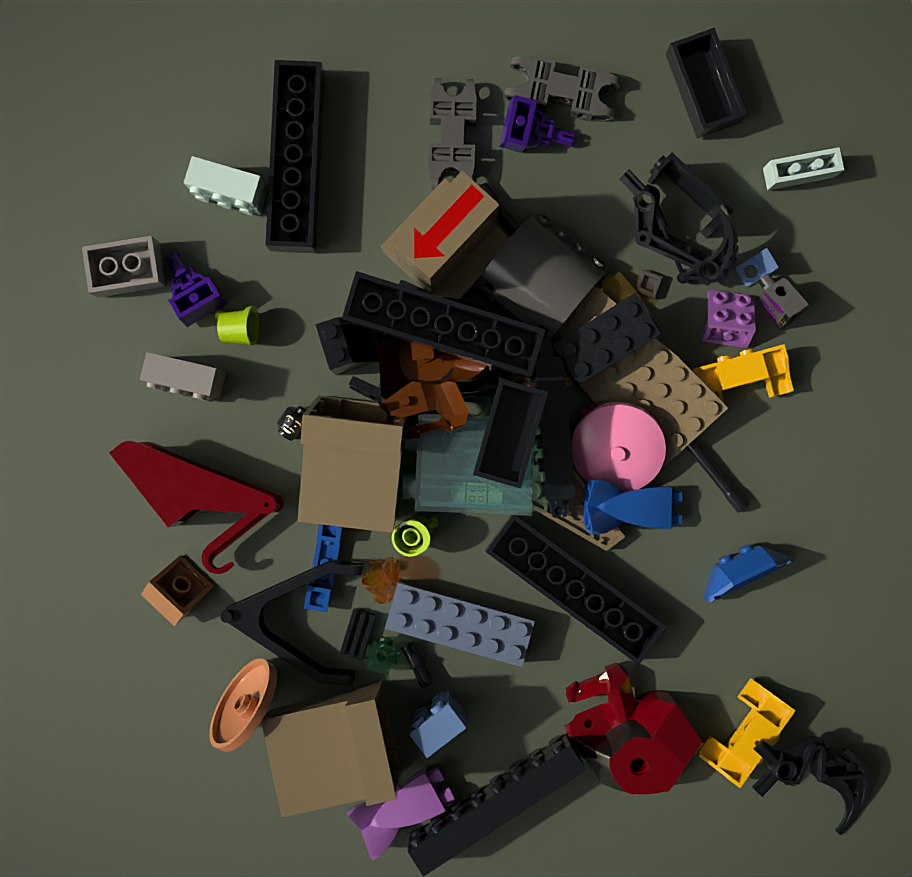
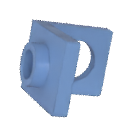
M766 248L754 257L736 266L735 270L744 285L748 287L779 267L774 256ZM752 265L756 268L757 275L754 278H748L745 275L744 269L746 266Z

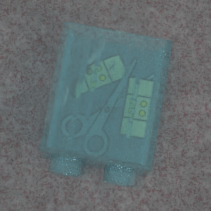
M418 414V424H406L405 432L410 427L438 421L441 415ZM468 416L466 426L457 431L437 430L423 433L418 439H405V452L417 453L416 472L404 471L403 500H415V511L531 516L534 444L520 489L473 475L489 416Z

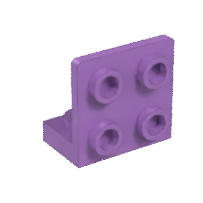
M708 290V321L702 333V342L748 348L756 331L754 296Z

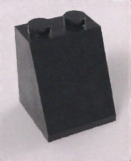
M336 317L315 324L329 370L333 374L339 375L379 362L369 329L343 322L342 317Z

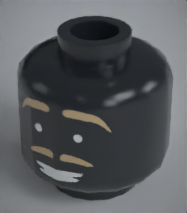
M293 406L287 407L277 421L280 435L290 441L301 439L302 418L307 409L302 406L297 408Z

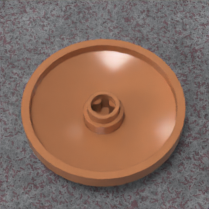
M261 658L255 659L244 666L232 679L220 698L212 717L209 738L213 747L223 752H231L240 747L259 726L271 704L276 688L277 671L272 663Z

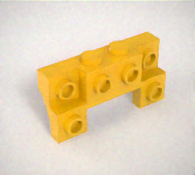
M785 344L754 352L753 349L739 352V357L731 358V355L717 358V363L692 369L723 402L722 391L763 380L769 398L794 391Z
M751 678L737 696L752 708L725 746L709 735L697 754L739 788L742 787L754 768L764 761L753 749L756 746L754 744L755 741L758 740L760 742L761 739H764L770 746L775 745L780 738L779 733L795 712L793 708Z

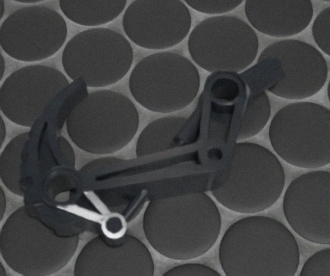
M630 169L619 178L634 195L632 199L634 201L635 241L644 248L674 260L679 271L677 275L679 283L685 284L688 280H697L701 284L709 286L710 283L725 280L729 276V269L734 268L737 258L735 256L739 252V246L737 245L738 235L735 232V224L723 204L716 210L724 224L723 241L717 249L707 255L668 234L666 229L668 225L659 206L660 192L658 188L649 184L645 186ZM643 194L649 195L652 203L644 201ZM711 263L715 265L716 270L708 269L706 264ZM681 264H684L690 268L683 269Z

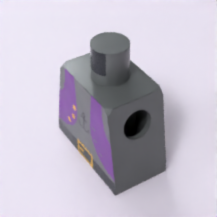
M768 273L757 281L764 290L760 302L780 330L798 319L809 305L786 278L776 282Z

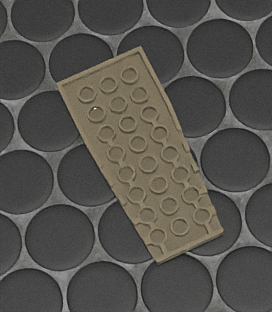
M596 285L580 302L550 341L552 342L551 347H553V353L556 357H560V355L553 346L555 343L617 304ZM543 325L541 326V327H542L543 329H545L547 332L549 331V330H548L547 328H545ZM657 337L580 384L597 406L611 402L631 403L645 409L657 420L663 431L666 444V454L661 469L728 409V406L697 374Z

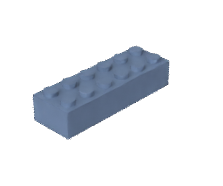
M399 580L385 629L522 667L535 621L529 616Z

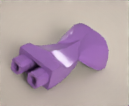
M439 766L429 770L425 767L416 772L399 787L396 800L366 806L365 802L352 806L347 810L346 813L349 818L362 831L372 861L387 850L400 827L417 824L446 811V805L455 799V794L450 786L439 791L435 785L445 779Z

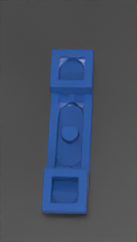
M319 524L312 568L329 560H338L343 527ZM329 573L309 583L304 604L305 609L327 613L335 574Z

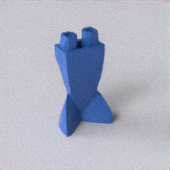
M589 480L584 489L583 499L585 529L589 534H604L615 529L622 522L658 529H671V527L682 525V514L672 512V503L682 502V491L672 489V487H647L622 492L617 486L607 481Z

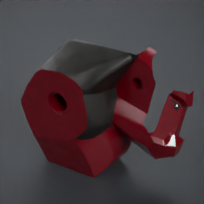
M618 663L604 666L603 673L580 683L574 681L565 688L569 703L578 702L603 693L608 695V703L597 705L576 714L573 720L567 726H564L570 740L603 785L629 794L669 792L689 768L703 746V742L667 691H649L635 699L627 670Z

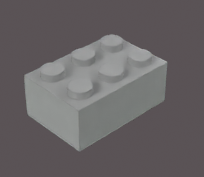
M153 236L82 247L88 292L98 298L166 287L160 244Z
M146 352L140 380L147 382L146 387L165 392L170 388L169 392L190 397V393H193V398L212 402L213 398L220 399L226 372L217 368Z

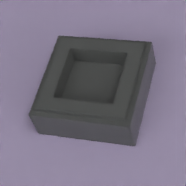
M641 269L633 292L655 299L663 277Z

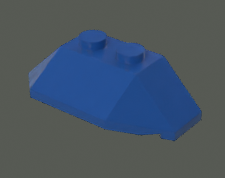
M752 543L747 544L739 549V553L733 556L731 554L724 555L718 559L719 563L713 565L703 597L711 603L795 561L793 557L762 546H753Z

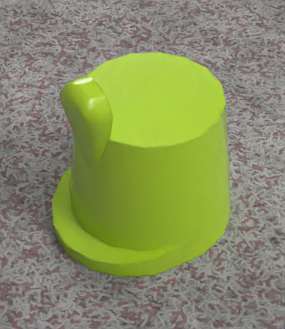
M248 306L245 310L216 311L215 318L218 319L217 331L221 342L255 345L257 343L260 319L255 306Z
M416 515L394 528L391 539L395 549L408 557L417 556L424 552L431 543L433 528L439 525L437 517L432 516L428 520L423 516Z

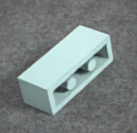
M840 147L770 160L763 168L767 190L835 178L844 171Z

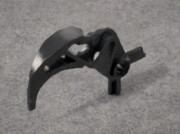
M818 736L805 737L803 740L782 750H774L764 739H761L760 742L758 740L755 741L754 744L756 746L753 749L765 760V767L768 770L752 788L763 797L778 780L785 785L800 784L810 764V773L816 780L837 790L844 801L845 815L840 825L835 829L841 836L855 821L868 800L871 789V776L866 765L844 747L842 751L850 759L846 760L843 756L835 753L831 747L826 746L825 742ZM832 759L846 766L827 767L826 763Z

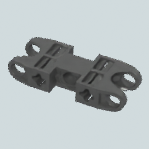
M517 56L511 59L510 67L519 71V74L523 75L527 82L522 86H516V88L505 89L504 98L509 102L514 95L536 100L537 92L540 90L539 98L536 100V108L542 112H545L548 101L572 106L569 116L571 118L590 122H606L614 119L615 111L600 101L599 94L609 90L620 89L621 80L617 76L604 70L580 66L577 77L553 72L556 60L536 56ZM542 69H543V70H544L543 79H540V77H541V72H542Z
M442 78L434 79L430 96V125H441L440 144L429 143L428 170L432 190L438 186V183H441L443 176L448 173L458 175L461 171H464L473 180L475 145L464 144V126H476L477 97L473 79H467V86H464L461 94L457 96H451L445 92Z

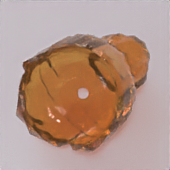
M387 557L385 560L369 561L371 569L362 578V585L373 594L374 600L379 604H386L391 601L393 590L400 579L399 560H396L394 557Z

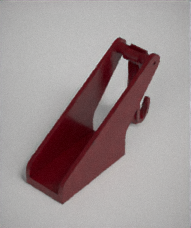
M124 441L109 452L168 528L182 525L200 510L247 513L203 550L201 556L202 564L207 571L213 574H223L234 567L233 562H229L220 568L216 567L213 564L216 556L270 513L280 511L284 505L282 497L275 493L145 442Z

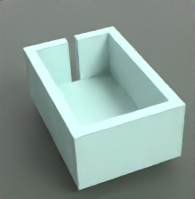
M193 156L191 157L184 184L190 190L189 192L194 194L197 200L209 203V200L218 202L217 205L226 209H231V206L240 208L239 211L247 215H253V213L261 214L268 187L259 175Z

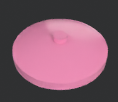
M626 402L606 403L590 410L576 425L571 440L572 460L579 475L586 482L589 480L607 481L617 486L622 492L640 489L651 482L659 473L666 454L665 437L657 420L645 409Z

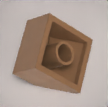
M180 555L148 582L141 595L175 627L200 603L214 586Z

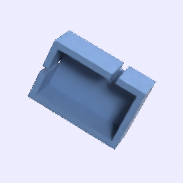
M449 690L445 693L443 691L439 692L431 699V705H428L426 708L422 705L413 712L414 717L411 720L409 735L426 758L466 729V712Z

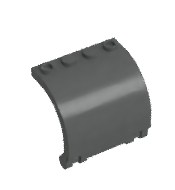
M536 213L528 218L503 245L485 269L474 288L478 292L482 291L485 293L487 299L491 302L496 299L524 323L542 328L541 326L543 325L549 330L548 332L545 330L543 340L545 338L551 341L580 302L606 275L609 269L605 267L606 263L599 257L594 258L590 255L588 249L583 244L575 243L571 240L567 231L562 228L558 229L551 224L552 220L548 216Z

